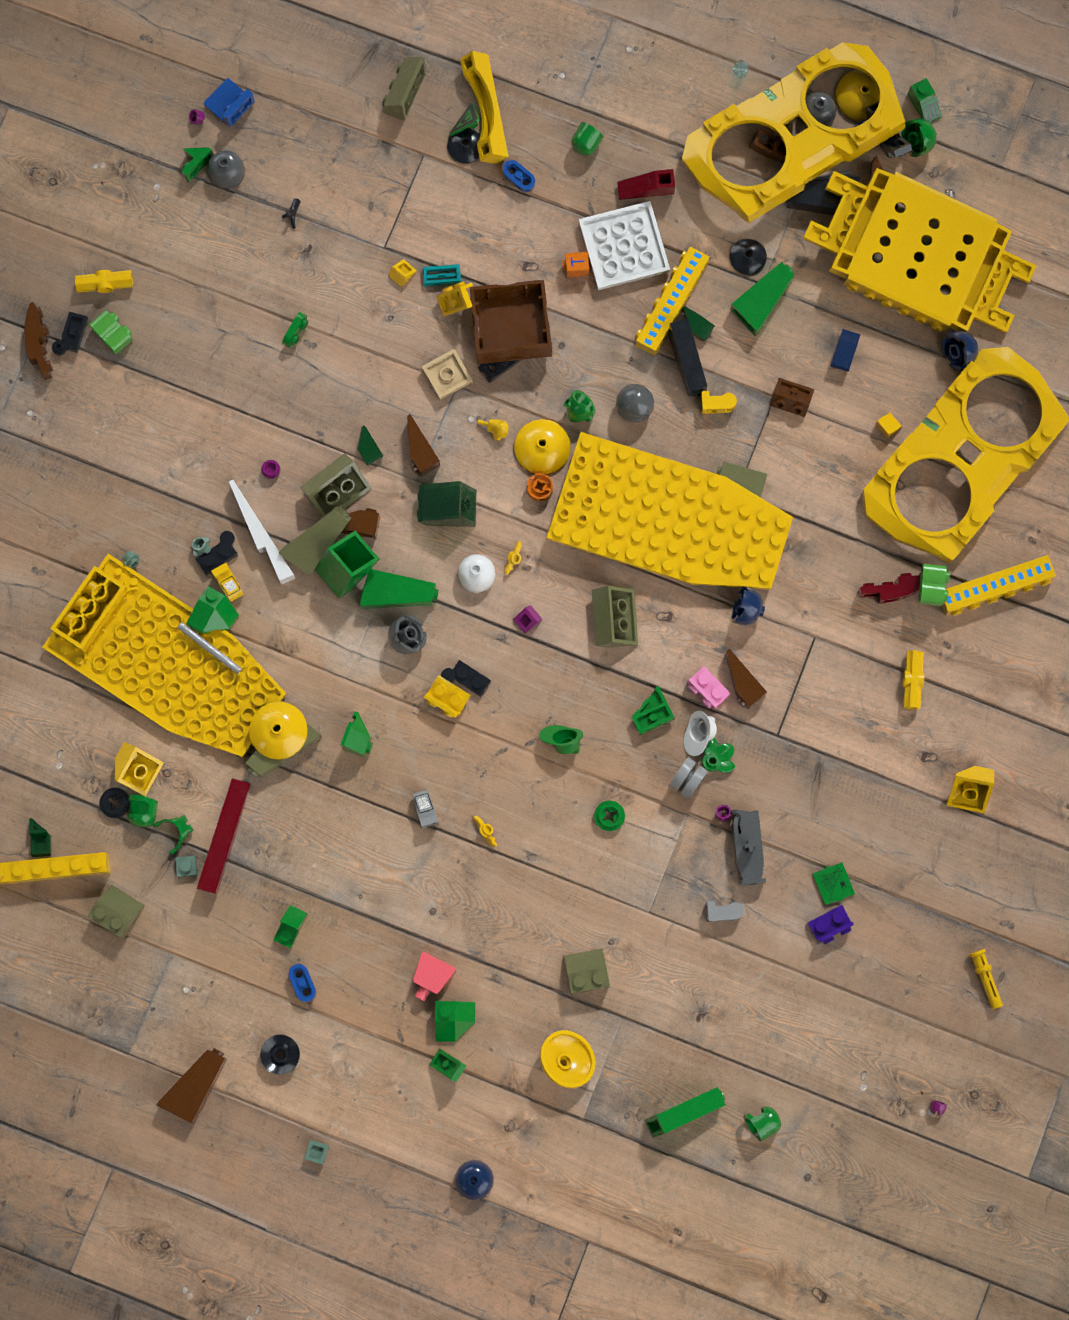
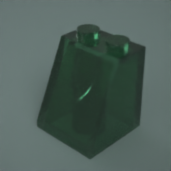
M461 481L420 484L417 493L419 501L417 510L418 522L426 526L476 527L477 490Z

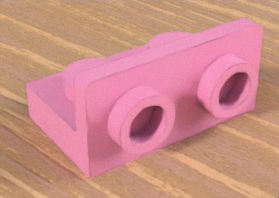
M704 666L687 682L689 685L688 689L694 695L698 694L702 698L701 702L708 709L711 707L715 710L731 694Z

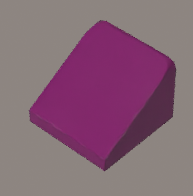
M530 605L525 607L513 620L524 633H527L540 623L542 618Z

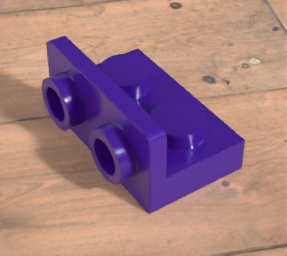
M843 905L807 923L817 943L823 942L824 945L835 940L834 935L840 933L842 936L852 931L850 927L854 925Z

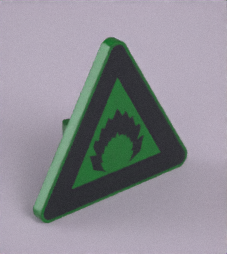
M470 103L449 135L453 136L468 127L474 130L478 126L480 118L473 103Z

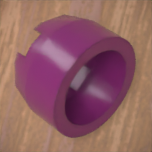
M192 109L189 113L190 123L195 125L203 123L205 119L204 113L200 110Z
M727 805L718 806L716 808V818L721 822L729 820L731 817L730 807ZM721 811H725V817H721Z
M931 1100V1113L935 1115L936 1111H938V1116L943 1115L947 1104Z

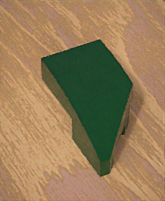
M684 306L682 313L684 312V317L689 320L692 334L702 342L706 341L715 325Z
M363 425L357 443V450L368 466L383 457V454L365 425Z
M29 818L31 856H51L50 834L35 822L33 818Z

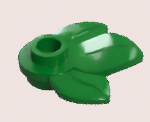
M715 738L708 741L704 750L705 756L702 759L703 767L709 772L718 770L722 773H728L732 771L735 765L730 759L734 754V746L727 743L719 745ZM709 759H712L715 764H711Z

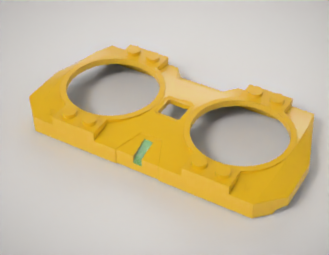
M842 42L830 50L825 48L796 66V71L782 78L780 82L755 97L749 98L737 106L732 104L704 121L701 128L687 136L682 163L704 191L734 210L740 218L750 223L803 191L805 184L842 161L851 162L905 129V119L890 73L869 46ZM837 67H851L863 71L874 80L879 89L880 102L877 110L871 118L856 127L836 129L821 124L810 114L805 100L809 85L818 75ZM796 117H800L808 128L792 136L784 125ZM745 123H756L771 128L781 137L786 148V159L781 170L770 180L753 186H742L727 181L717 172L712 162V150L717 139L728 129Z
M1009 347L982 349L975 361H971L934 405L930 413L895 450L863 489L862 497L865 517L895 541L934 555L940 560L951 564L992 515L994 504L1020 473L1028 472L1069 423L1068 414L1039 371ZM996 375L1016 377L1028 384L1037 395L1041 407L1040 423L1036 432L1025 442L1009 447L996 446L981 439L972 429L967 418V400L972 389L986 378ZM965 441H968L981 452L971 465L956 455V452ZM925 459L943 460L955 466L965 477L970 489V505L964 518L952 528L935 532L925 531L910 524L900 513L895 499L896 484L901 473L917 461Z

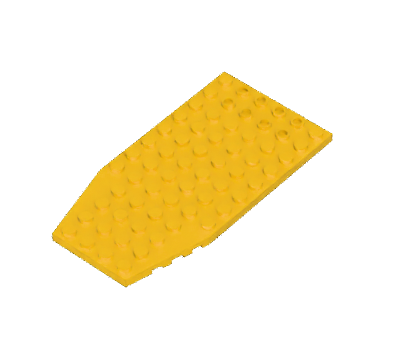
M580 432L546 539L691 585L728 586L734 588L746 586L752 589L771 590L793 517L725 476Z
M107 554L98 568L96 566L92 568L50 628L53 632L42 648L167 731L244 757L252 746L249 727L254 714L266 704L282 702L287 695L286 692L232 634L226 630L221 631V629L202 634L189 627L241 667L242 670L237 675L177 628L181 622L186 625L193 611L191 607L127 565L123 566V563Z

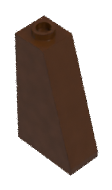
M215 1048L212 1051L206 1050L158 1101L156 1106L190 1123H195L227 1058L223 1057L224 1053Z

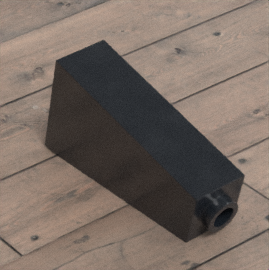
M858 176L848 177L857 182L860 181V177ZM829 180L806 183L803 191L786 201L788 202L787 208L834 215L842 197L825 190Z
M685 318L670 323L668 337L688 397L692 395L698 397L701 396L702 391L707 390V382L689 320Z

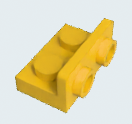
M463 281L455 284V289L450 286L442 289V294L436 295L443 317L473 307L466 289L472 287V283L465 285Z
M439 675L436 677L428 693L424 696L429 705L441 708L443 713L451 718H456L461 714L471 697L470 694Z

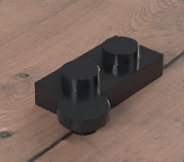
M69 312L61 336L62 340L55 341L52 345L54 354L61 356L67 350L78 353L88 322L87 316Z
M222 532L220 543L211 548L209 553H204L195 559L206 576L211 574V571L238 556L232 546L235 541V536L232 532Z
M461 660L457 662L453 669L446 668L441 673V677L453 683L456 680L459 684L480 697L491 683L490 679Z

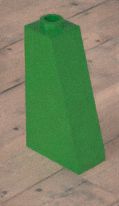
M780 262L731 304L730 310L754 336L758 335L793 281L794 271L783 262Z
M371 569L367 573L360 607L361 609L429 606L433 604V600L437 601L439 589H436V583Z
M716 1087L645 1119L652 1138L668 1133L725 1106V1096Z

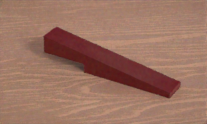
M231 779L196 889L218 894L251 783Z

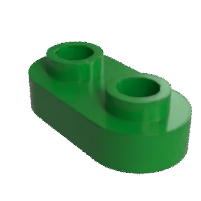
M299 312L282 340L283 345L290 348L292 345L295 346L297 344L299 333L301 330H305L309 323L306 314Z

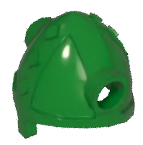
M575 390L564 402V407L567 408L568 418L571 422H590L596 413L592 400L580 390Z

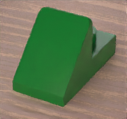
M211 148L183 149L185 155L191 160L182 167L181 172L185 180L190 182L209 163V160L214 155Z
M290 905L280 920L281 924L273 941L291 949L308 913Z
M440 1048L429 1066L454 1082H457L467 1066Z

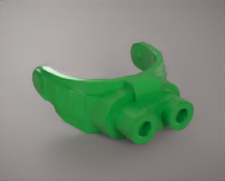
M185 815L179 818L163 819L153 824L154 828L163 823H173L178 827L180 840L178 845L169 852L170 855L176 853L184 839L189 836L188 834L194 831L190 824L187 825L188 819Z

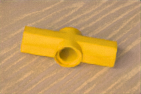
M99 270L95 274L75 276L77 293L92 291L110 293L113 289L131 288L134 284L131 270L117 272Z
M917 650L906 652V668L903 674L902 685L904 688L903 708L907 710H920L921 690L924 686V652Z

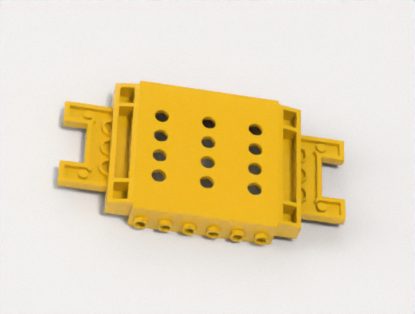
M876 168L868 186L833 171L825 190L842 197L828 228L811 221L803 239L836 254L829 272L846 279L843 285L847 286L848 290L852 292L858 291L864 294L863 296L867 299L880 301L882 306L895 308L901 315H910L914 317L915 321L922 324L927 323L931 325L932 329L939 332L945 331L948 327L956 331L968 332L973 319L1005 334L1008 332L1015 315L998 308L1009 281L1011 277H1014L1028 284L1037 265L1004 250L1011 236V230L998 224V219L898 172L891 174ZM897 203L905 206L903 213L896 212L895 205ZM931 219H936L939 222L937 229H932L929 226ZM889 220L897 222L898 226L895 230L888 228L887 222ZM970 235L973 238V243L966 245L963 242V236ZM883 236L888 237L890 240L889 246H882L880 238ZM929 236L932 242L928 246L923 245L921 238ZM959 251L965 254V260L962 262L955 258V254ZM875 253L881 254L882 262L875 263L872 260V255ZM915 253H922L924 260L916 262L914 260ZM950 268L958 271L956 278L949 277L948 270ZM907 270H915L916 278L909 279L906 275ZM948 285L951 290L950 294H942L940 291L941 286Z

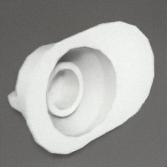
M696 711L691 715L683 740L685 750L689 755H700L705 750L708 741L715 737L717 727L714 717L707 716L702 711Z

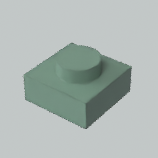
M195 855L176 857L178 878L198 875Z
M310 1139L304 1159L323 1165L329 1145Z

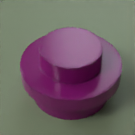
M267 460L261 467L262 474L268 479H274L280 474V465L274 460Z

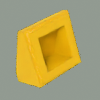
M403 259L392 266L388 276L402 287L417 271Z
M890 412L877 420L875 424L886 438L902 427Z

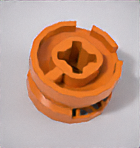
M536 473L528 479L526 486L530 498L539 502L550 498L553 493V484L549 476L543 473Z

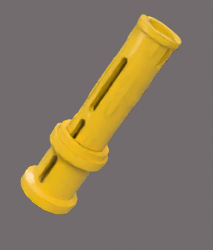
M981 949L968 955L972 957L976 968L974 971L980 976L992 1010L1003 1006L990 972L992 966L987 961L986 950Z

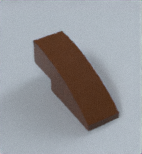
M762 128L755 131L748 148L784 164L786 148L781 137H776Z

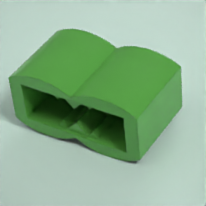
M105 310L89 326L116 355L132 341L130 336L132 332L125 325L122 327L118 323L119 318L113 312L109 313Z
M922 565L918 604L942 606L944 602H947L948 590H945V583H948L950 578L947 566Z

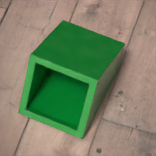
M354 531L327 548L315 571L334 594L341 598L352 591L380 559L360 535Z

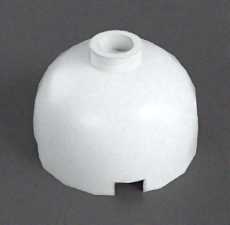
M480 554L470 555L460 563L458 579L462 587L467 591L479 593L488 590L493 585L496 577L495 567L486 556Z

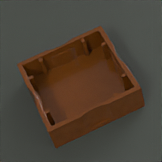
M544 280L517 282L510 285L495 284L470 287L477 364L552 357V342L547 315Z

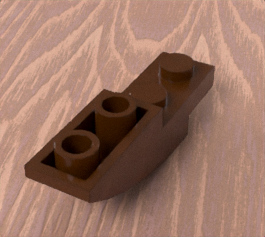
M31 302L25 319L26 351L31 364H38L42 376L47 380L52 378L51 371H53L50 360L47 361L45 354H48L44 343L48 342L46 335H49L47 325L42 324L41 318L44 316L41 308L37 307L34 302Z

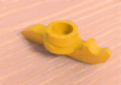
M517 541L513 551L508 554V561L504 569L506 575L513 570V565L519 564L521 561L519 552L522 543L520 541Z
M477 815L472 817L486 842L490 846L496 847L495 837H492V826L484 824L483 820Z

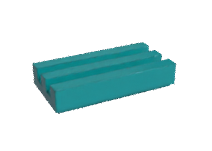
M460 264L423 267L424 287L460 283ZM453 270H456V271H457V273H440V274L427 275V272H440V271H453ZM454 277H457L456 279H443V280H430V281H427V280H429V279H441V278H454Z

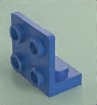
M227 78L204 101V106L227 126L231 127L255 103V100L250 90L246 89L243 91L232 80Z

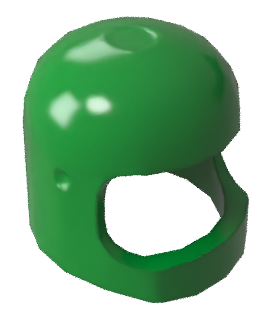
M581 122L571 139V145L579 154L589 156L596 151L604 136L593 126Z
M130 794L128 798L130 801L129 822L137 827H149L154 824L158 801L149 797Z
M769 1106L762 1107V1114L758 1116H752L750 1113L743 1116L746 1125L760 1142L774 1135L781 1128V1120L778 1113Z

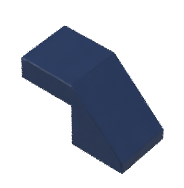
M842 329L831 367L849 372L861 334Z

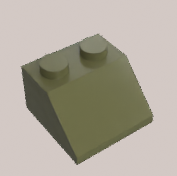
M111 885L97 900L87 917L124 939L145 905Z
M603 949L564 955L571 994L610 987Z

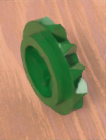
M604 801L597 806L594 819L602 830L615 831L623 825L625 811L615 801ZM605 809L609 811V813H614L617 811V813H615V815L613 816L614 823L609 819L603 821L604 817H606Z

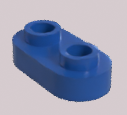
M509 160L503 165L504 177L523 192H529L534 188V175L515 160ZM515 170V173L511 174L509 171ZM528 181L529 184L524 185L523 182Z
M302 964L293 965L289 970V978L299 1000L310 1002L316 996V988L307 967ZM301 970L303 975L297 978L296 972ZM306 988L310 990V994L308 996H304L303 991Z

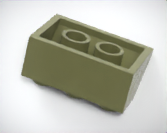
M406 57L403 63H399L396 79H392L389 86L390 92L384 96L382 101L385 114L405 121L426 74L425 58Z
M344 453L300 488L323 517L335 507L338 509L347 508L368 492L371 486L354 461Z
M615 586L593 589L592 604L595 646L607 648L638 646L634 589Z

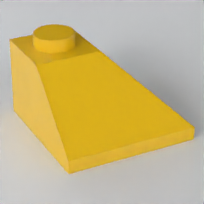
M124 742L115 757V780L146 797L164 762Z
M973 766L956 773L947 806L985 813L994 786V769Z

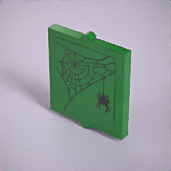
M843 862L831 867L826 866L825 869L813 873L824 905L836 901L841 902L842 899L855 894Z

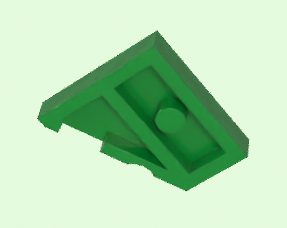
M659 686L642 703L641 708L632 715L633 723L639 735L675 720Z

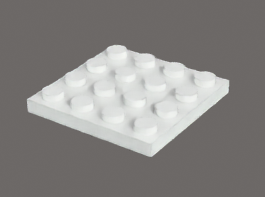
M651 201L579 219L580 229L598 290L670 272Z

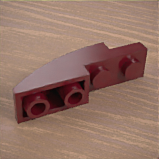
M911 573L900 574L895 580L896 584H893V582H883L882 585L874 586V583H865L858 590L859 598L878 597V604L908 598L919 592L921 573L914 576Z

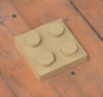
M455 349L422 366V370L440 400L473 383L471 376Z

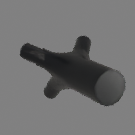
M294 198L289 210L282 215L283 219L290 217L293 229L296 228L295 216L301 203L297 198Z

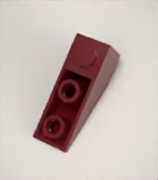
M657 170L618 181L619 200L674 195L676 187L674 170Z

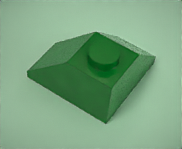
M208 586L198 599L186 625L202 634L210 633L213 630H229L238 619L239 614L224 594Z
M355 711L352 716L354 721L348 723L340 745L345 751L365 757L366 753L370 754L373 743L359 712Z
M435 1001L436 1042H456L475 1023L476 1002Z

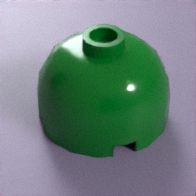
M913 119L905 122V130H902L901 137L911 144L912 151L910 152L912 154L910 156L919 157L929 153L934 148L937 138L933 125L925 119Z

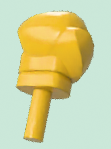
M479 419L477 424L487 427V432L492 433L494 440L500 441L501 438H505L508 435L509 426L504 420L490 419L489 422Z

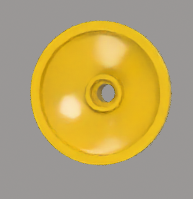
M857 69L847 73L838 83L835 97L840 111L849 119L857 122L867 119L865 108L880 101L879 89L874 80L863 71ZM865 88L868 92H863L862 89Z
M546 419L527 423L518 432L514 443L515 456L519 464L533 474L543 473L548 475L558 471L567 462L571 450L569 436L563 427L556 422ZM544 441L546 445L540 446L539 442Z
M272 702L261 707L254 714L249 727L250 739L255 749L263 756L275 760L289 758L300 751L308 733L307 722L301 711L286 702ZM276 725L281 727L278 732L274 731Z
M567 1030L554 1032L544 1040L540 1049L542 1069L546 1076L558 1086L578 1088L587 1083L595 1071V1055L590 1044L575 1032Z

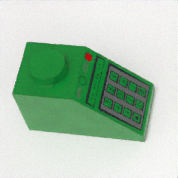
M925 78L911 85L907 95L921 119L931 123L941 118L942 114L937 96L928 79Z

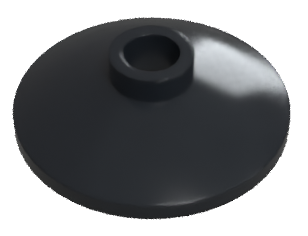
M466 128L450 136L447 143L450 156L455 161L463 164L478 160L480 157L477 143L480 139V134L473 129ZM463 141H468L469 144H468V145H463L462 142H463Z
M740 240L734 244L730 251V263L741 274H756L766 264V250L756 240ZM750 252L752 256L747 257L745 253Z
M274 1035L267 1039L261 1048V1062L271 1073H289L299 1062V1047L289 1036ZM279 1051L284 1052V1057L281 1059L277 1056Z

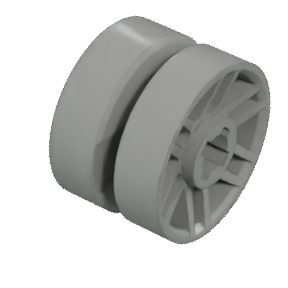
M689 757L668 785L675 791H678L683 786L680 795L688 800L708 772L701 765L693 772L696 762Z

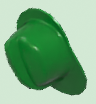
M551 725L542 729L539 737L543 742L553 745L559 754H578L583 731L561 725Z

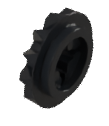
M117 787L106 790L101 795L99 801L101 811L104 815L113 819L123 817L130 808L129 795L125 790ZM119 798L118 802L122 807L115 806L112 808L113 804L108 799L116 800Z

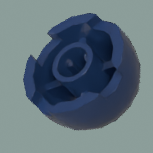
M955 331L948 334L942 340V353L951 362L949 364L950 367L961 370L977 358L978 343L970 333Z
M743 586L738 592L741 594V597H739L738 601L734 602L731 618L733 619L732 623L746 626L753 624L757 621L758 617L763 616L765 606L762 605V597L756 590Z
M470 1160L464 1162L458 1168L454 1182L461 1196L468 1200H479L490 1193L494 1184V1176L491 1168L486 1163L480 1160Z

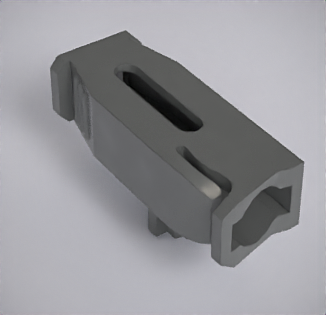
M731 810V815L737 816L733 819L732 834L736 867L739 878H741V881H738V886L766 883V878H762L764 856L759 811Z

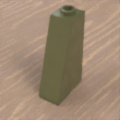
M335 507L286 544L279 551V554L310 576L327 548L332 546L351 520L349 513L343 508L338 509Z
M307 724L308 733L306 741L295 755L286 759L275 760L263 756L256 750L246 762L249 766L247 770L255 777L259 775L263 778L320 740L322 736ZM277 725V727L274 729V731H275V732L280 731V728H281V727H280L279 725Z

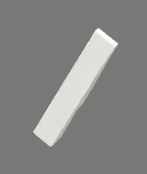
M234 480L229 481L259 553L267 551L281 585L294 580V574L279 554L278 549Z

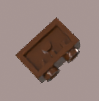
M779 378L770 406L805 417L815 389Z

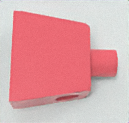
M423 951L413 982L420 986L415 997L426 1001L430 991L438 995L457 969Z

